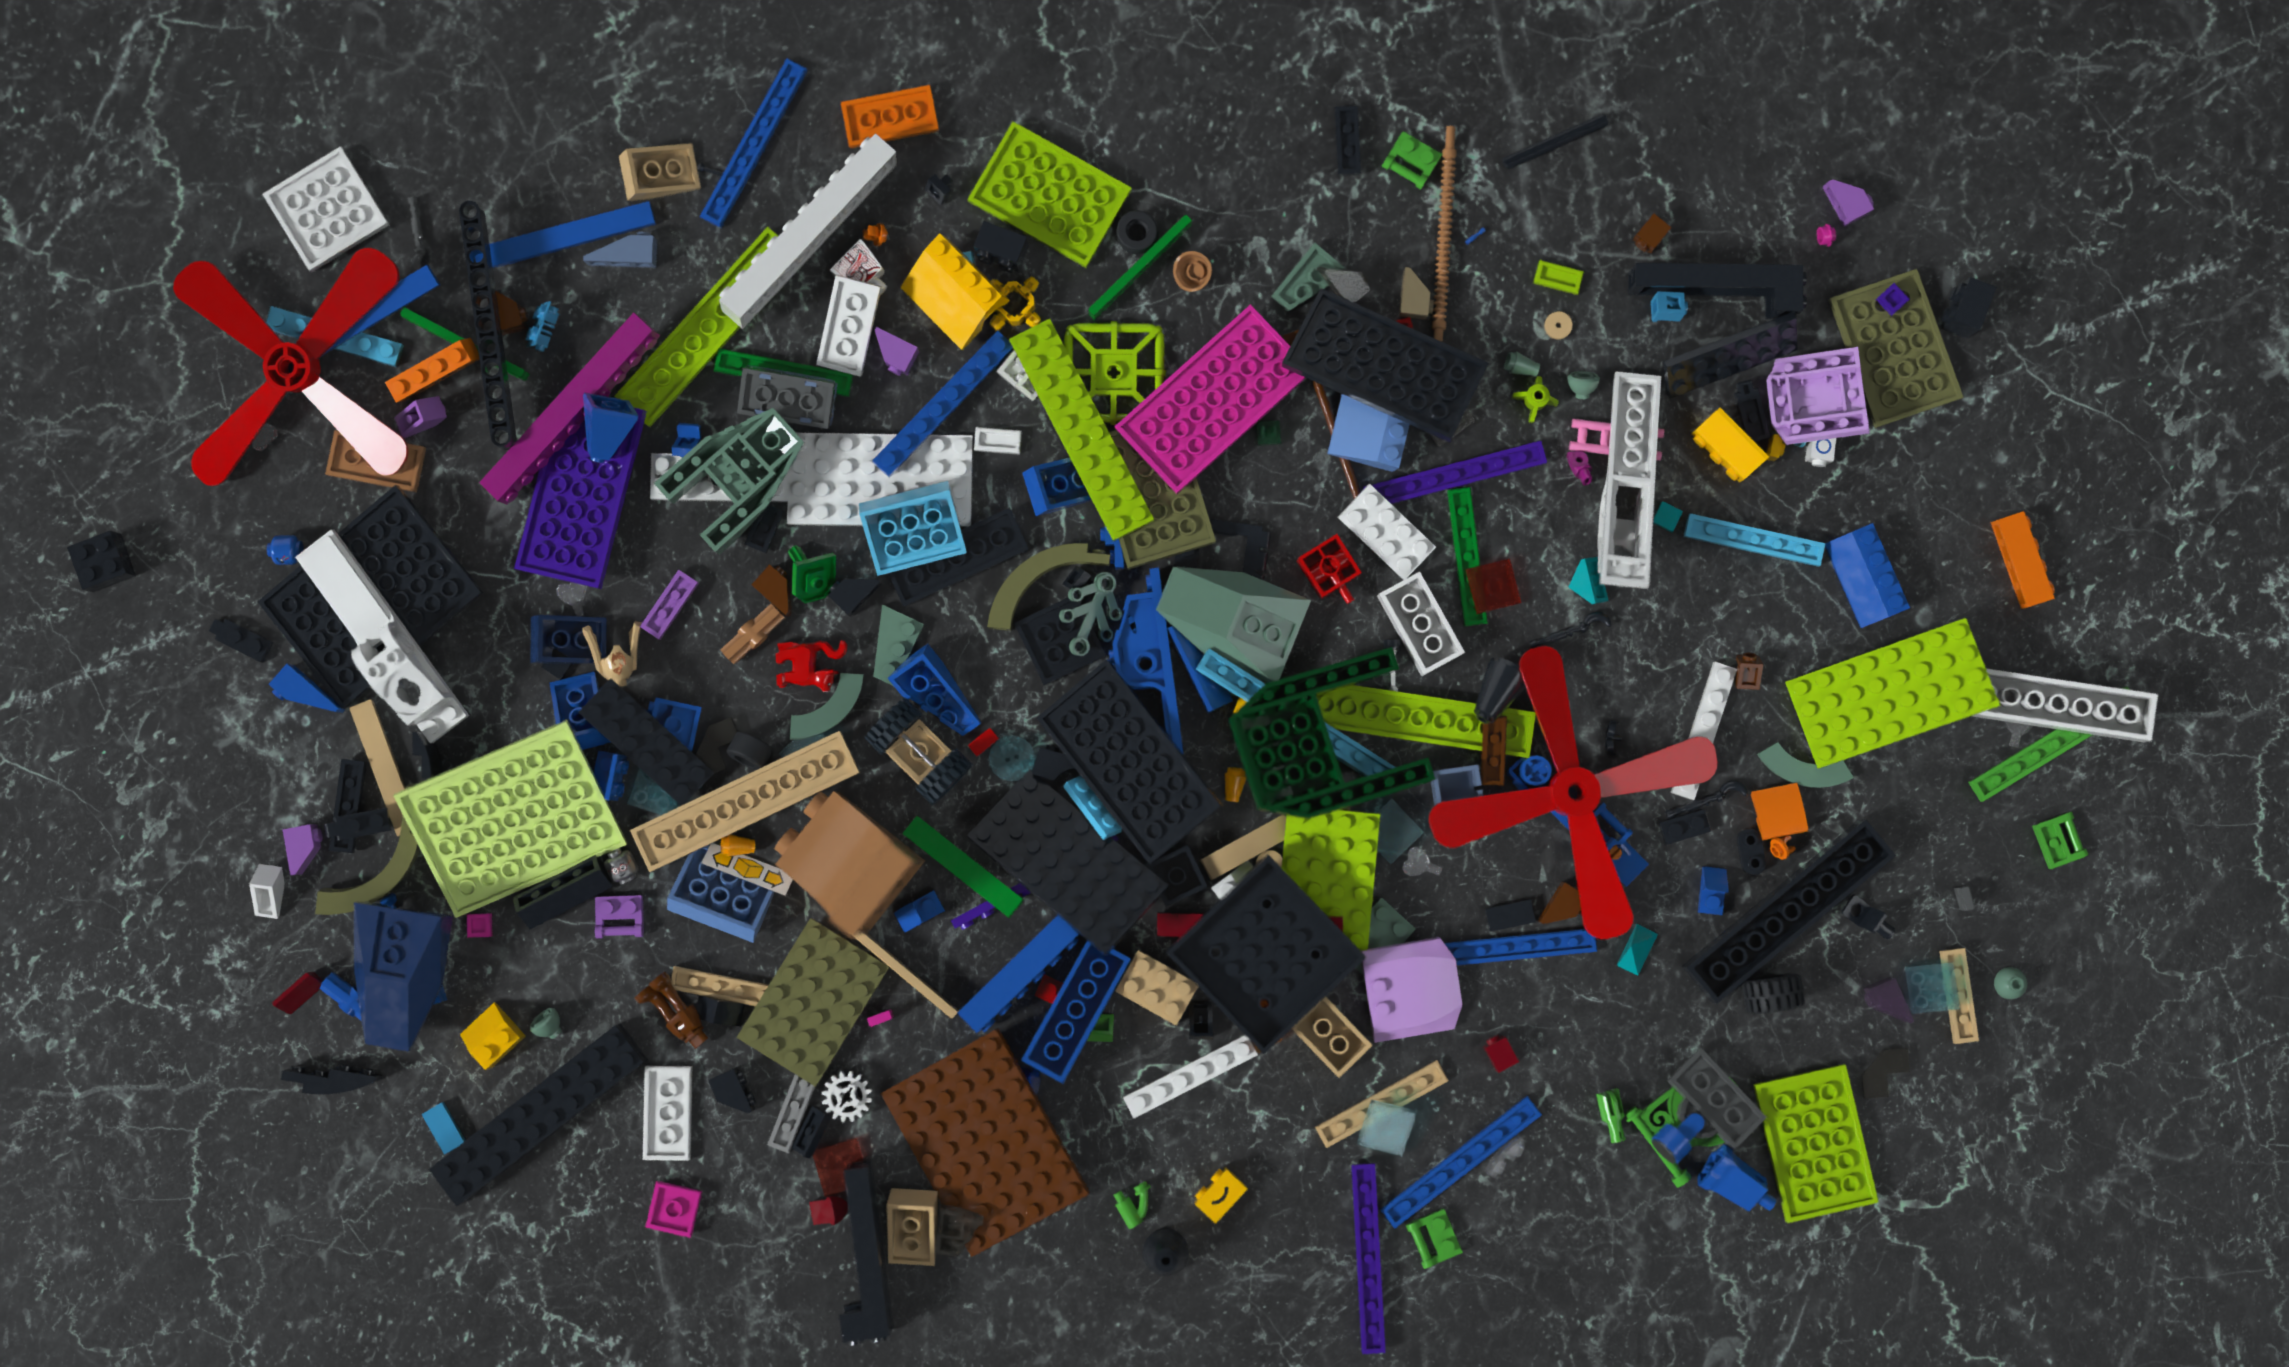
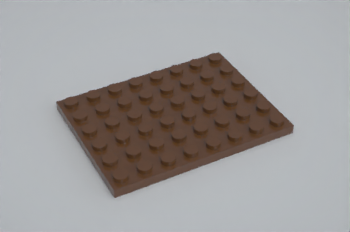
M999 1028L880 1093L934 1191H938V1198L971 1257L1090 1193Z

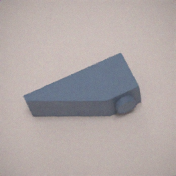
M637 232V235L626 236L583 256V261L588 266L656 268L657 240L649 232Z

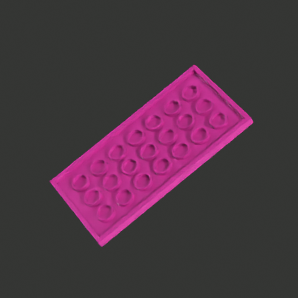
M1250 304L1115 426V429L1165 483L1178 494L1304 381L1306 377L1281 367L1290 345Z

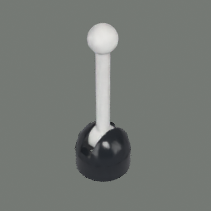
M1402 639L1383 640V648L1392 647L1394 655H1397L1401 651ZM1395 672L1391 673V687L1389 691L1398 692Z

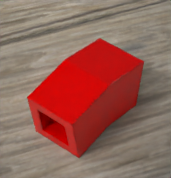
M989 728L968 746L976 756H980L995 744L999 738Z

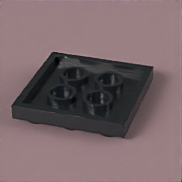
M1077 594L1073 595L1075 599L1078 598ZM1069 597L1014 623L1044 686L1106 656L1093 627L1087 637L1090 644L1089 652L1084 656H1076L1071 653L1069 649L1070 641L1078 636L1086 614L1074 618L1070 623L1062 622L1059 618L1061 610L1073 609L1082 605L1080 601L1073 602ZM1066 612L1064 615L1066 620L1070 617L1069 612ZM1078 642L1075 644L1076 650L1080 649V644Z

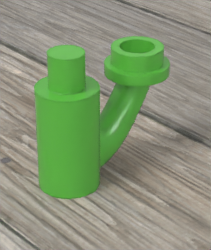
M1146 1181L1134 1187L1135 1195H1140L1138 1209L1135 1208L1130 1197H1125L1121 1190L1113 1195L1117 1201L1115 1206L1129 1229L1143 1222L1147 1213L1148 1189L1151 1186Z

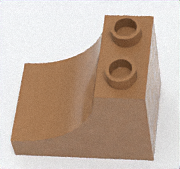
M820 791L803 812L811 820L802 832L798 833L791 827L776 844L774 849L782 857L775 865L805 889L828 912L831 917L830 920L853 938L867 934L925 860L840 792L833 791L828 797Z

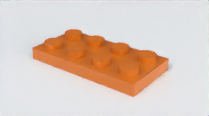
M930 85L841 102L850 148L860 147L867 137L872 138L875 133L886 142L939 131Z

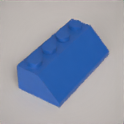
M1873 523L1825 543V549L1860 628L1910 608Z
M1174 626L1169 627L1167 632L1207 713L1210 714L1232 703V697L1235 694L1196 670L1204 654Z

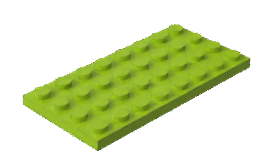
M1966 618L1785 682L1818 769L2000 706Z

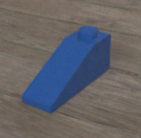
M286 664L268 684L274 689L272 693L281 700L286 699L339 713L345 711V709H341L331 696L295 665Z

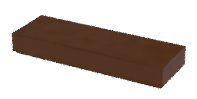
M1500 716L1494 723H1483L1481 785L1504 786L1507 716Z

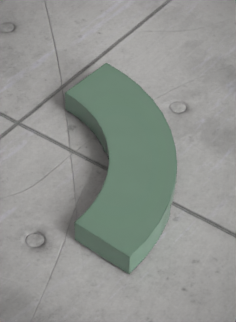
M840 673L837 689L825 705L808 714L791 715L790 740L815 737L838 725L855 705L861 691L864 674Z
M1779 742L1774 743L1757 754L1760 760L1774 774L1791 783H1797L1799 786L1830 787L1854 778L1844 761L1818 769L1816 764L1805 763L1789 755Z

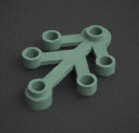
M1109 572L1097 574L1092 584L1082 588H1071L1068 592V597L1073 602H1079L1084 596L1095 593L1094 598L1088 603L1073 609H1063L1059 613V618L1064 623H1070L1074 618L1086 614L1078 636L1073 638L1069 644L1071 653L1076 656H1084L1089 652L1090 644L1087 637L1095 618L1099 627L1098 639L1102 642H1109L1113 638V631L1109 629L1101 605L1104 597L1109 608L1106 612L1107 618L1111 621H1118L1122 617V611L1118 608L1113 594L1116 587V579ZM1103 579L1106 580V586H1105V587L1102 586V580H1103ZM1075 591L1079 594L1077 599L1073 596ZM1113 610L1117 612L1115 618L1112 617ZM1066 612H1069L1070 614L1068 620H1066L1064 616ZM1104 631H1107L1108 637L1106 639L1103 637ZM1077 642L1080 644L1079 650L1075 649V644Z

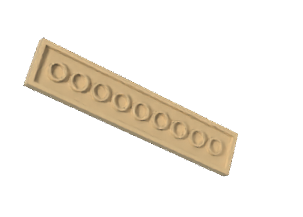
M838 731L630 830L649 872H653L723 837L859 774L860 771L841 731Z

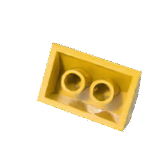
M1721 408L1713 412L1691 433L1694 436V442L1701 448L1705 447L1711 453L1709 455L1710 458L1718 465L1721 463L1727 469L1725 471L1726 474L1734 481H1743L1769 458Z

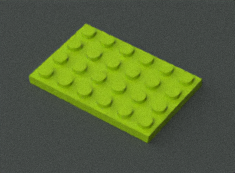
M1012 122L967 200L1087 268L1132 188L1021 125Z
M1338 810L1310 819L1286 815L1282 869L1327 916H1343V933L1361 951L1368 950L1381 813Z
M1845 1064L1753 1084L1758 1108L1767 1117L1762 1122L1785 1222L1791 1223L1879 1203Z

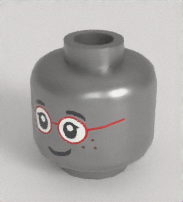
M618 848L608 853L609 858L604 862V866L613 882L624 884L636 877L639 868L631 851H621Z

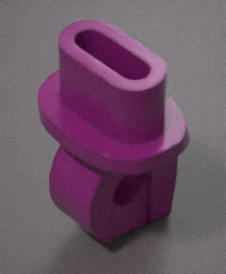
M1581 450L1567 452V460L1576 478H1580L1583 486L1590 484L1592 481L1590 474L1592 467L1588 464L1587 454Z

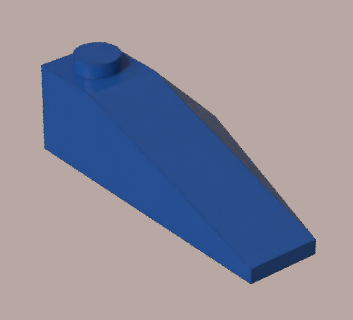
M926 644L909 656L888 677V680L904 698L911 699L920 705L924 711L931 712L940 718L942 723L962 736L981 724L980 719L950 672L929 644Z

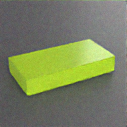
M1539 260L1533 283L1577 295L1584 271Z

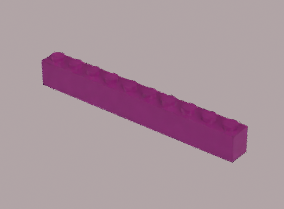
M633 312L479 483L497 501L506 505L514 501L523 486L528 485L533 480V475L547 465L552 454L559 451L564 446V441L578 431L580 424L585 419L584 392L608 397L612 388L616 384L621 383L625 379L626 373L641 361L642 355L655 346L660 335L643 318Z

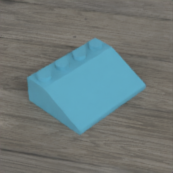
M948 481L859 503V515L877 576L967 553Z

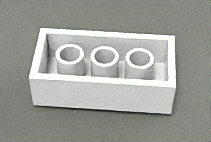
M1420 572L1378 594L1377 597L1400 639H1402L1421 676L1465 653Z

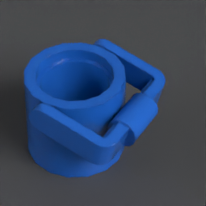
M1531 756L1528 758L1520 757L1506 773L1520 791L1529 789L1527 785H1540L1537 788L1545 787L1549 782L1548 779L1551 776L1552 770L1550 763L1544 757ZM1518 765H1519V768H1518V774H1519V776H1517V775L1513 772V770H1514Z

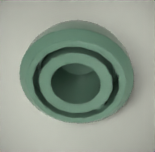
M1577 371L1568 375L1569 387L1578 399H1588L1589 394L1595 391L1600 381V377L1593 372Z
M2003 968L1995 976V990L2005 999H2017L2027 989V978L2017 968Z
M548 1008L542 1011L532 1021L530 1031L539 1037L556 1038L562 1031L559 1027L560 1017L556 1009Z

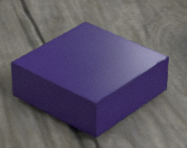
M1895 283L1876 298L1877 302L1891 316L1910 300Z

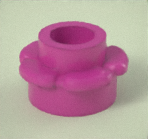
M1829 224L1818 227V243L1820 245H1827V247L1831 246L1832 241L1836 239L1835 229L1831 228Z

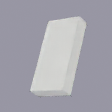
M976 427L974 451L1020 454L1022 431Z

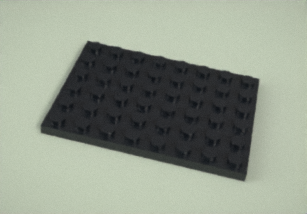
M394 485L338 533L419 647L484 593L399 485ZM301 565L258 601V604L341 709H346L371 688V685L354 663L351 655L352 650L357 647L355 639ZM382 643L376 649L381 653L387 647Z

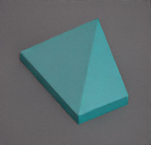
M1598 557L1581 559L1568 587L1591 604L1609 601L1605 584H1600L1601 573H1598Z
M1636 924L1617 966L1638 976L1658 934Z

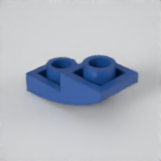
M1100 527L1101 541H1105V547H1114V550H1110V564H1115V570L1124 569L1123 553L1119 539L1113 542L1106 527Z

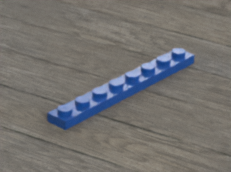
M997 331L872 460V463L890 478L1013 350L1010 341Z

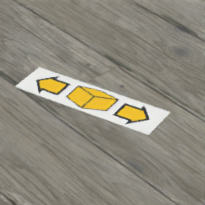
M714 843L710 844L702 860L704 865L782 895H786L793 880L781 869L746 855L727 857L726 854H721L720 845Z

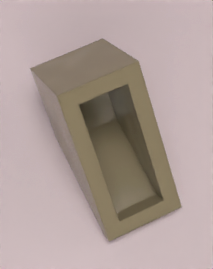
M1405 267L1399 317L1426 320L1428 313L1432 314L1434 300H1430V291L1413 270Z

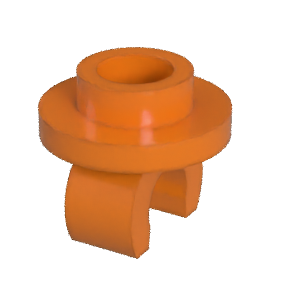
M878 223L876 226L869 225L868 230H863V239L873 240L875 246H881L887 239V229L881 223Z
M1783 836L1771 840L1770 850L1776 858L1785 860L1789 857L1790 853L1795 851V846L1786 845L1791 836Z

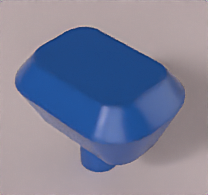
M390 893L381 899L380 904L397 908L394 905L397 901L396 894Z

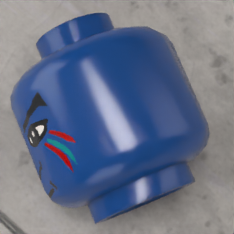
M276 535L271 543L267 544V555L277 565H295L298 563L295 557L304 551L302 541H299L294 535Z

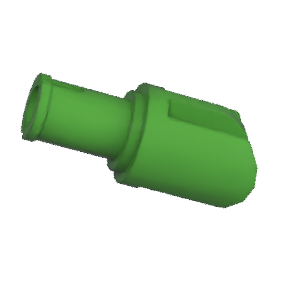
M1615 1088L1596 1094L1601 1119L1608 1124L1611 1143H1618L1621 1140L1625 1141L1626 1138L1621 1123L1625 1115L1619 1089Z

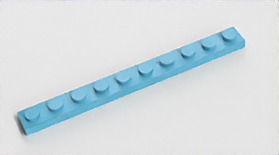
M1211 649L1205 652L1196 668L1197 671L1246 702L1264 685L1263 682ZM1325 722L1336 758L1340 762L1364 777L1395 768V766Z

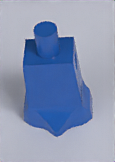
M1726 1144L1710 1154L1697 1177L1698 1186L1722 1195L1747 1211H1750L1756 1203L1770 1211L1777 1201L1776 1198L1767 1193V1179L1737 1157Z

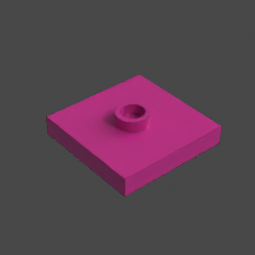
M656 1181L645 1228L691 1238L703 1191Z

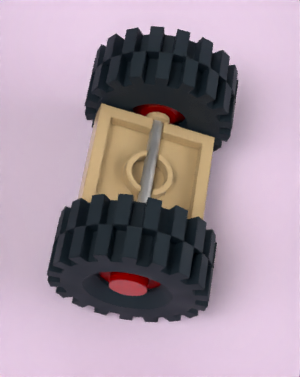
M905 697L871 728L865 739L881 755L887 753L918 784L916 790L933 806L963 778L973 764L957 748L951 751L920 720L922 713Z

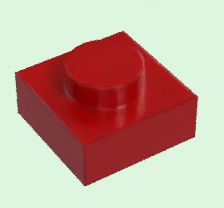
M1044 974L1034 996L1053 1004L1064 983Z

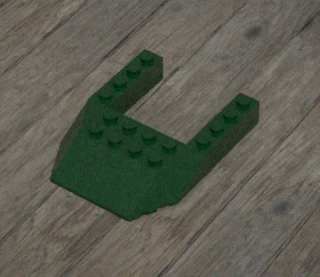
M1392 647L1266 683L1229 719L1258 810L1310 819L1436 780L1429 758L1344 783L1316 696L1395 672L1399 667Z

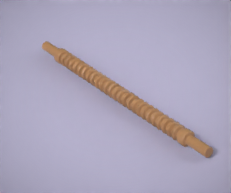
M1454 126L1446 127L1445 149L1442 151V157L1445 159L1442 161L1444 166L1441 169L1444 173L1441 176L1444 179L1441 180L1443 186L1440 189L1443 192L1440 193L1442 198L1439 201L1442 205L1439 208L1442 211L1439 212L1441 218L1438 219L1441 222L1438 228L1441 230L1438 231L1440 237L1437 238L1440 241L1437 244L1439 250L1436 251L1439 254L1436 257V260L1439 261L1436 263L1438 269L1435 270L1438 276H1435L1437 282L1434 284L1437 286L1434 289L1437 295H1434L1436 299L1434 305L1436 308L1433 309L1435 314L1432 316L1435 318L1432 321L1434 339L1443 342V330L1446 329V321L1444 319L1447 316L1444 315V312H1447L1445 308L1447 302L1445 300L1448 296L1445 293H1448L1446 287L1449 285L1446 282L1449 279L1446 274L1449 273L1447 267L1450 266L1447 263L1450 260L1448 254L1451 253L1448 250L1451 247L1448 242L1451 241L1449 235L1452 232L1449 229L1452 228L1450 216L1453 213L1450 210L1453 209L1451 203L1454 201L1451 199L1454 196V193L1451 191L1454 190L1452 184L1455 181L1452 178L1455 177L1453 171L1456 168L1453 165L1456 164L1454 159L1457 151L1454 149L1456 128Z

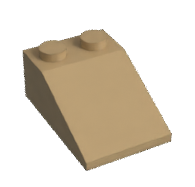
M692 143L626 149L619 156L628 201L651 199L701 188Z
M891 1188L887 1202L888 1263L935 1266L938 1191Z

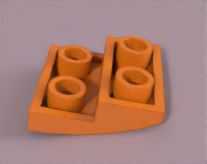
M1797 783L1753 791L1751 793L1757 814L1756 822L1762 841L1808 832L1805 810Z

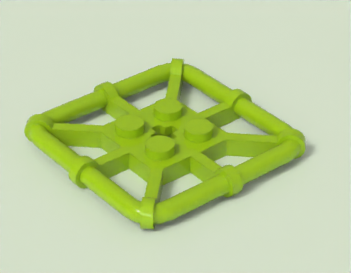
M1111 321V323H1078L1072 326L1069 325L1066 328L1064 347L1072 362L1073 337L1091 354V369H1076L1080 376H1091V391L1089 392L1091 399L1094 396H1111V414H1100L1104 423L1116 425V423H1119L1128 415L1116 414L1117 396H1133L1139 403L1145 400L1137 392V377H1155V390L1164 382V377H1166V370H1164L1163 329L1159 325ZM1079 332H1111V349H1095ZM1117 332L1149 333L1134 349H1117ZM1155 338V369H1137V354ZM1112 367H1116V370L1121 372L1120 375L1116 376V379H1112L1111 375H1107V371H1111Z

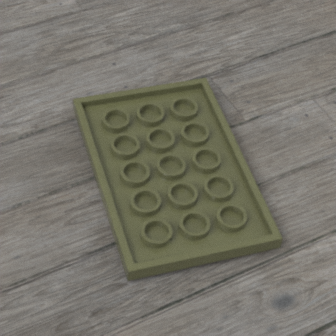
M1917 269L1829 299L1846 349L1858 347L1865 403L1874 428L1964 398ZM1895 283L1910 300L1891 316L1877 302L1876 298Z
M1117 430L1109 432L1154 518L1152 523L1119 539L1127 568L1132 569L1216 543L1197 478L1180 493L1176 494Z
M810 918L736 1038L816 1087L890 967L813 918Z

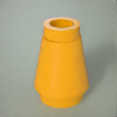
M1228 767L1227 772H1225V800L1239 802L1247 779L1245 769Z
M732 834L723 837L720 846L721 854H726L727 857L754 853L755 839Z

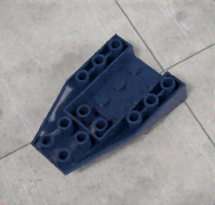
M368 901L354 902V973L365 1044L411 1051L443 985L453 919L452 915L434 912L422 913L392 908L386 904Z

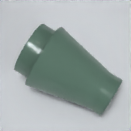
M1516 351L1515 353L1509 352L1505 360L1504 369L1512 374L1536 377L1540 364Z

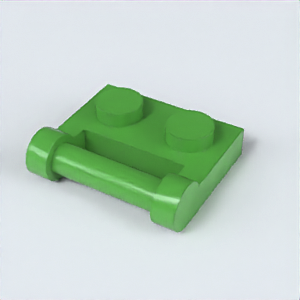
M1402 132L1382 167L1395 171L1415 183L1417 188L1422 189L1442 154L1407 133ZM1397 156L1423 172L1422 175L1416 174L1394 161Z
M2072 811L2032 825L2048 869L2062 866L2089 855L2087 849L2082 846L2072 820L2074 819ZM2061 823H2064L2074 852L2071 854L2059 825Z
M1444 1208L1406 1224L1408 1232L1412 1233L1422 1257L1421 1264L1424 1269L1462 1253ZM1426 1225L1436 1249V1255H1430L1420 1231L1421 1226Z

